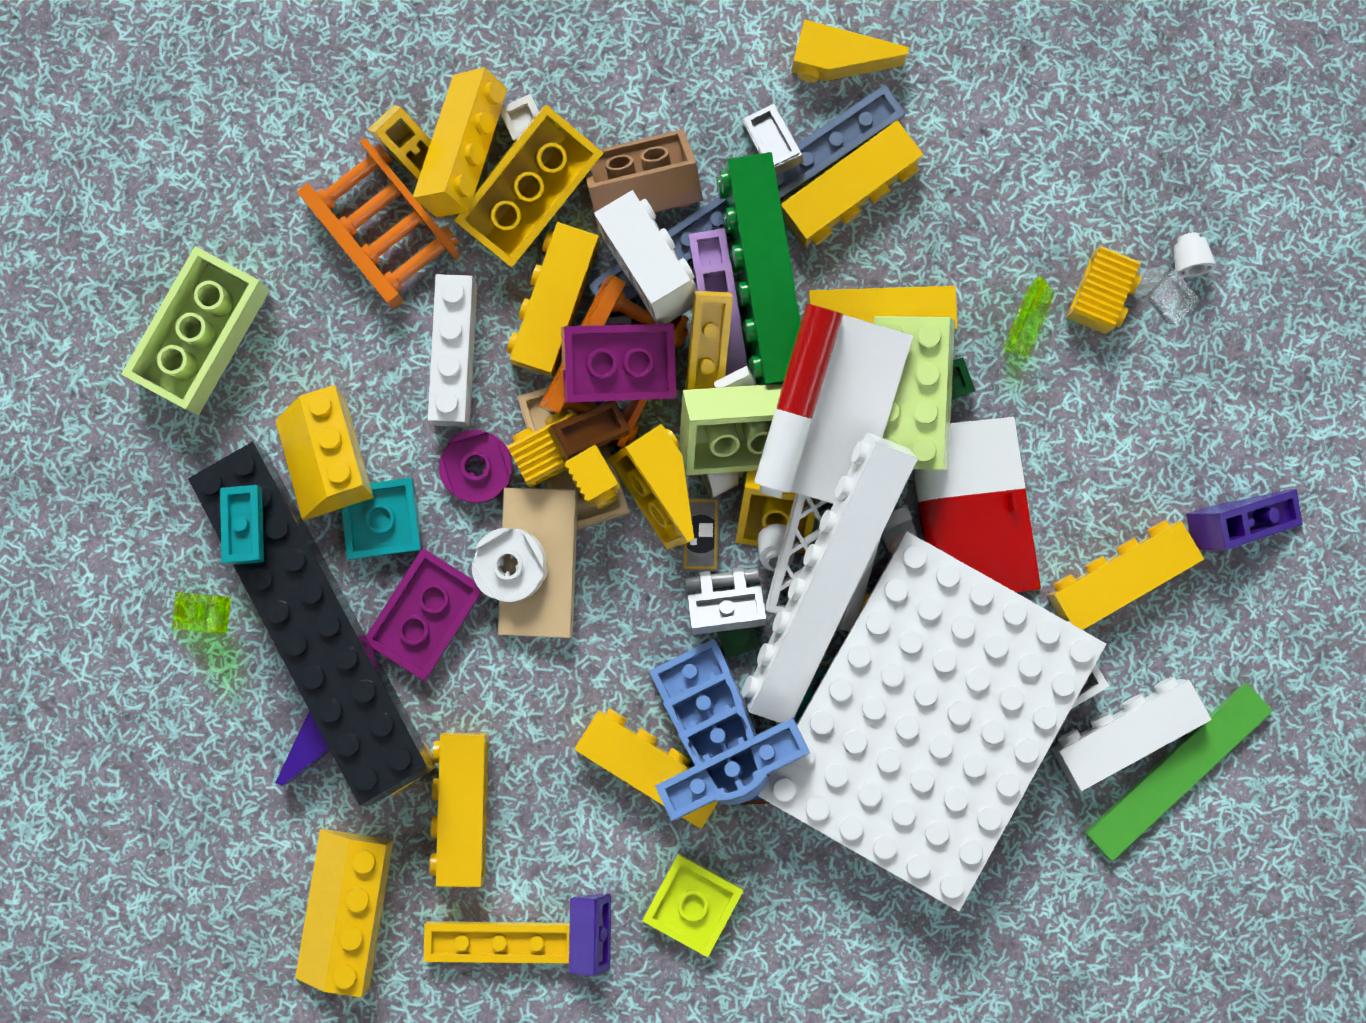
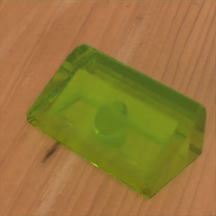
M1038 276L1029 284L1003 344L1005 350L1024 358L1029 357L1054 298V292L1044 278Z

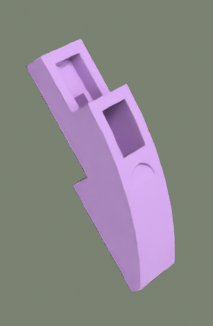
M725 228L688 234L698 291L730 292L733 295L725 375L727 376L747 366L732 265Z

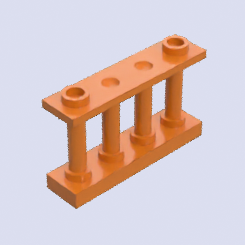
M363 138L360 144L369 156L326 190L321 188L315 192L310 184L306 183L296 192L394 310L404 302L398 294L403 288L401 285L445 249L454 260H457L460 254L455 246L460 242L447 226L440 229L423 207L413 198L410 191L387 165L392 159L378 143L373 147L366 138ZM379 167L391 183L349 217L343 216L338 220L331 211L336 206L334 202ZM401 194L413 211L371 245L366 243L360 247L353 238L358 233L356 229ZM424 222L436 239L392 274L388 271L383 275L375 265L380 261L378 257Z
M612 275L604 279L581 326L606 325L605 322L611 311L614 313L620 311L641 324L656 323L648 310L625 298L626 294L622 292V289L626 282ZM681 315L667 323L674 324V344L676 348L681 346L688 333V329L685 326L689 318L685 315ZM562 362L539 405L540 408L551 414H559L561 409L566 410L567 408L579 414L596 407L588 402H564ZM630 400L623 416L631 432L628 436L611 442L609 445L615 448H623L625 443L630 444L633 441L639 428L635 423L647 400Z

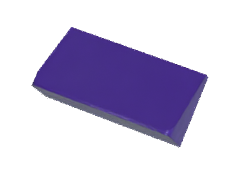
M610 894L584 895L570 899L569 971L572 974L595 976L610 968Z

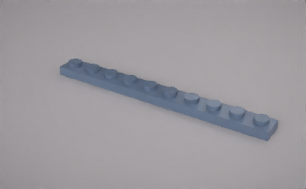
M883 85L796 144L803 156L804 162L776 175L780 201L850 155L892 123L904 118L906 113L886 85ZM717 197L667 231L676 248L673 250L679 260L684 258L687 263L692 261L688 234L724 228L722 214L726 213L725 199ZM619 264L588 284L589 290L596 297L604 279L615 275L626 282L622 289V292L626 294V299L633 301L639 297Z

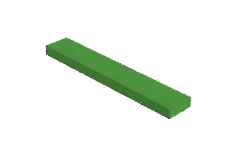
M1243 683L1209 715L1212 720L1188 734L1084 833L1108 860L1113 862L1270 715L1273 710L1249 684Z

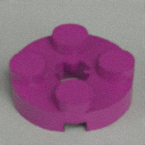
M468 430L454 436L448 442V446L444 449L439 461V473L446 489L458 499L474 504L486 503L499 497L504 488H508L510 485L514 467L512 455L505 443L495 435L482 430ZM473 457H477L480 462L486 461V470L482 469L484 473L481 476L476 477L473 472H467L466 466L467 464H472L469 460Z

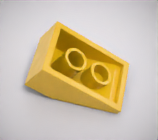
M660 424L607 458V460L668 550L689 543L694 539L683 456L678 449L679 442L671 430H665L664 426Z

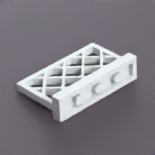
M795 494L765 605L767 612L777 614L780 610L784 611L786 605L777 604L780 591L791 585L795 577L799 578L803 570L801 568L793 574L788 566L789 557L801 548L806 553L807 544L817 539L821 532L818 528L803 538L797 529L799 520L812 512L820 525L822 517L817 508L827 503L826 501L817 499L812 502L808 496ZM806 501L808 506L803 508L804 502ZM795 536H796V538L798 539V542H796L795 544H793V543H794ZM880 539L837 626L841 630L850 631L860 613ZM785 572H787L789 576L786 579H784Z

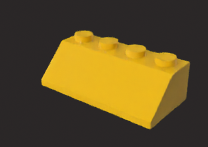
M546 104L475 191L469 212L457 214L453 221L512 268L603 155V152Z
M320 829L295 979L323 992L360 998L370 989L393 839Z

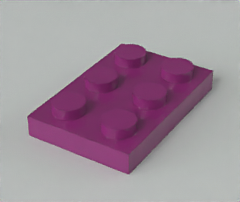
M674 324L561 327L564 402L676 398Z
M422 548L366 634V637L373 649L423 681H427L483 592L479 589L475 580Z

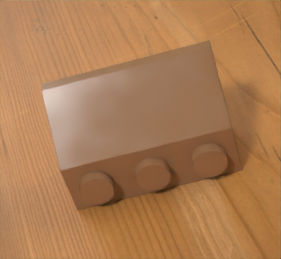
M684 129L602 148L600 150L603 152V155L585 176L594 213L632 190L639 201L643 199L648 201L655 214L658 211L674 207L686 208L695 202L703 201L697 164Z

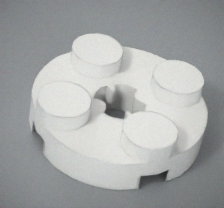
M496 529L485 535L475 549L477 551L474 561H472V575L475 583L485 595L499 601L516 602L530 597L540 588L548 575L547 558L541 543L523 529ZM510 554L511 559L515 557L518 561V564L515 566L517 571L511 576L510 571L504 574L501 566L505 564L503 557Z

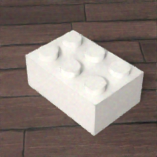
M632 190L594 213L605 244L656 324H667L693 308L694 291H698L693 281L695 276L684 258L678 259L673 250L676 248L666 229L659 230L654 220L656 215L646 199L639 201Z

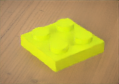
M677 853L642 921L700 954L709 957L744 890L702 865Z

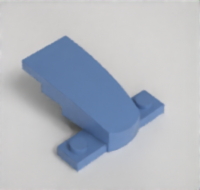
M715 638L649 671L664 701L663 704L679 733L678 736L695 764L694 767L655 785L671 821H676L714 801L728 805H737L750 801L759 795L770 781L769 774L811 754L794 718L756 735L736 681Z

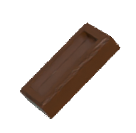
M608 401L555 423L547 429L564 463L594 445L600 448L628 436L631 432L616 401Z

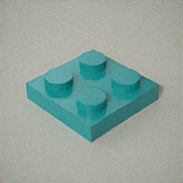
M414 478L372 482L370 486L374 498L341 508L347 560L421 551L422 541Z

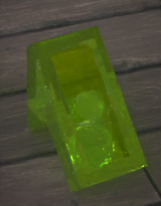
M175 592L171 628L215 634L227 633L231 597Z

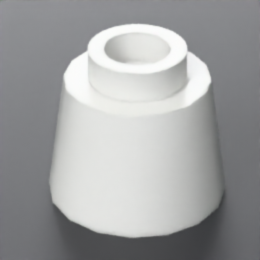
M1199 233L1184 234L1177 239L1178 243L1173 247L1176 277L1200 276L1217 267L1206 238L1200 237Z
M743 472L702 474L700 476L707 494L712 499L738 486V479L743 478Z
M783 524L768 525L758 534L761 564L774 572L787 528ZM795 536V539H794V543H793V544H795L796 542H798V539L796 538V536ZM795 553L791 554L789 557V567L793 562Z

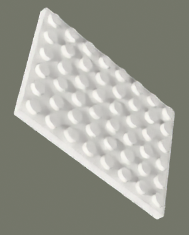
M905 532L797 724L811 754L769 774L770 781L758 796L953 909L960 911L1104 650L1106 643L913 534Z

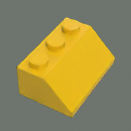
M335 385L299 396L275 421L302 520L305 521L374 498L345 397Z

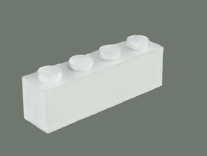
M436 274L428 404V421L434 426L470 427L478 285L473 276Z
M1175 677L1167 678L1154 686L1155 693L1145 698L1142 694L1136 695L1122 703L1124 710L1113 716L1110 712L1103 713L1090 721L1091 728L1082 733H1079L1076 729L1058 738L1060 745L1052 748V751L1072 788L1083 791L1212 720L1190 680H1176Z

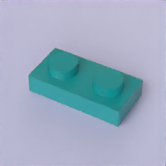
M249 485L220 488L221 563L235 565L264 562L262 487Z

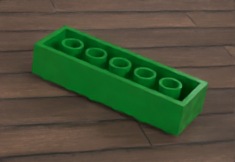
M772 152L727 159L722 171H719V177H716L719 199H725L727 206L726 213L722 214L726 236L732 235L733 245L732 250H729L732 271H738L739 276L738 286H735L738 308L744 307L746 317L745 322L741 323L744 344L750 343L752 352L751 358L747 359V366L758 385L784 382L801 324Z

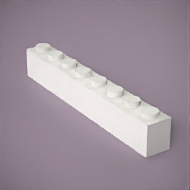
M869 432L866 433L863 441H859L856 444L851 456L852 465L847 476H842L837 484L835 502L831 510H826L821 518L819 525L821 532L815 544H810L806 550L803 560L805 566L799 578L795 577L791 582L788 590L789 600L784 611L780 610L777 613L773 622V634L769 643H764L759 651L757 658L758 666L754 675L748 676L744 683L742 696L750 713L779 723L794 718L918 459L907 447Z

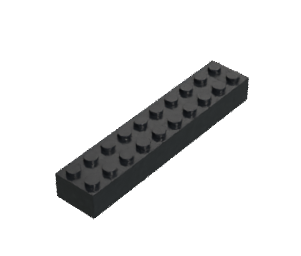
M252 441L189 477L188 480L220 541V488L249 485L262 487L264 562L235 564L233 566L359 806H372L435 769L436 766L307 525L302 520L300 512L266 450Z

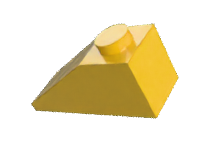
M804 19L791 72L796 73L801 80L817 82L818 79L829 81L901 67L904 65L909 47Z
M392 105L367 130L418 182L431 139L402 107Z

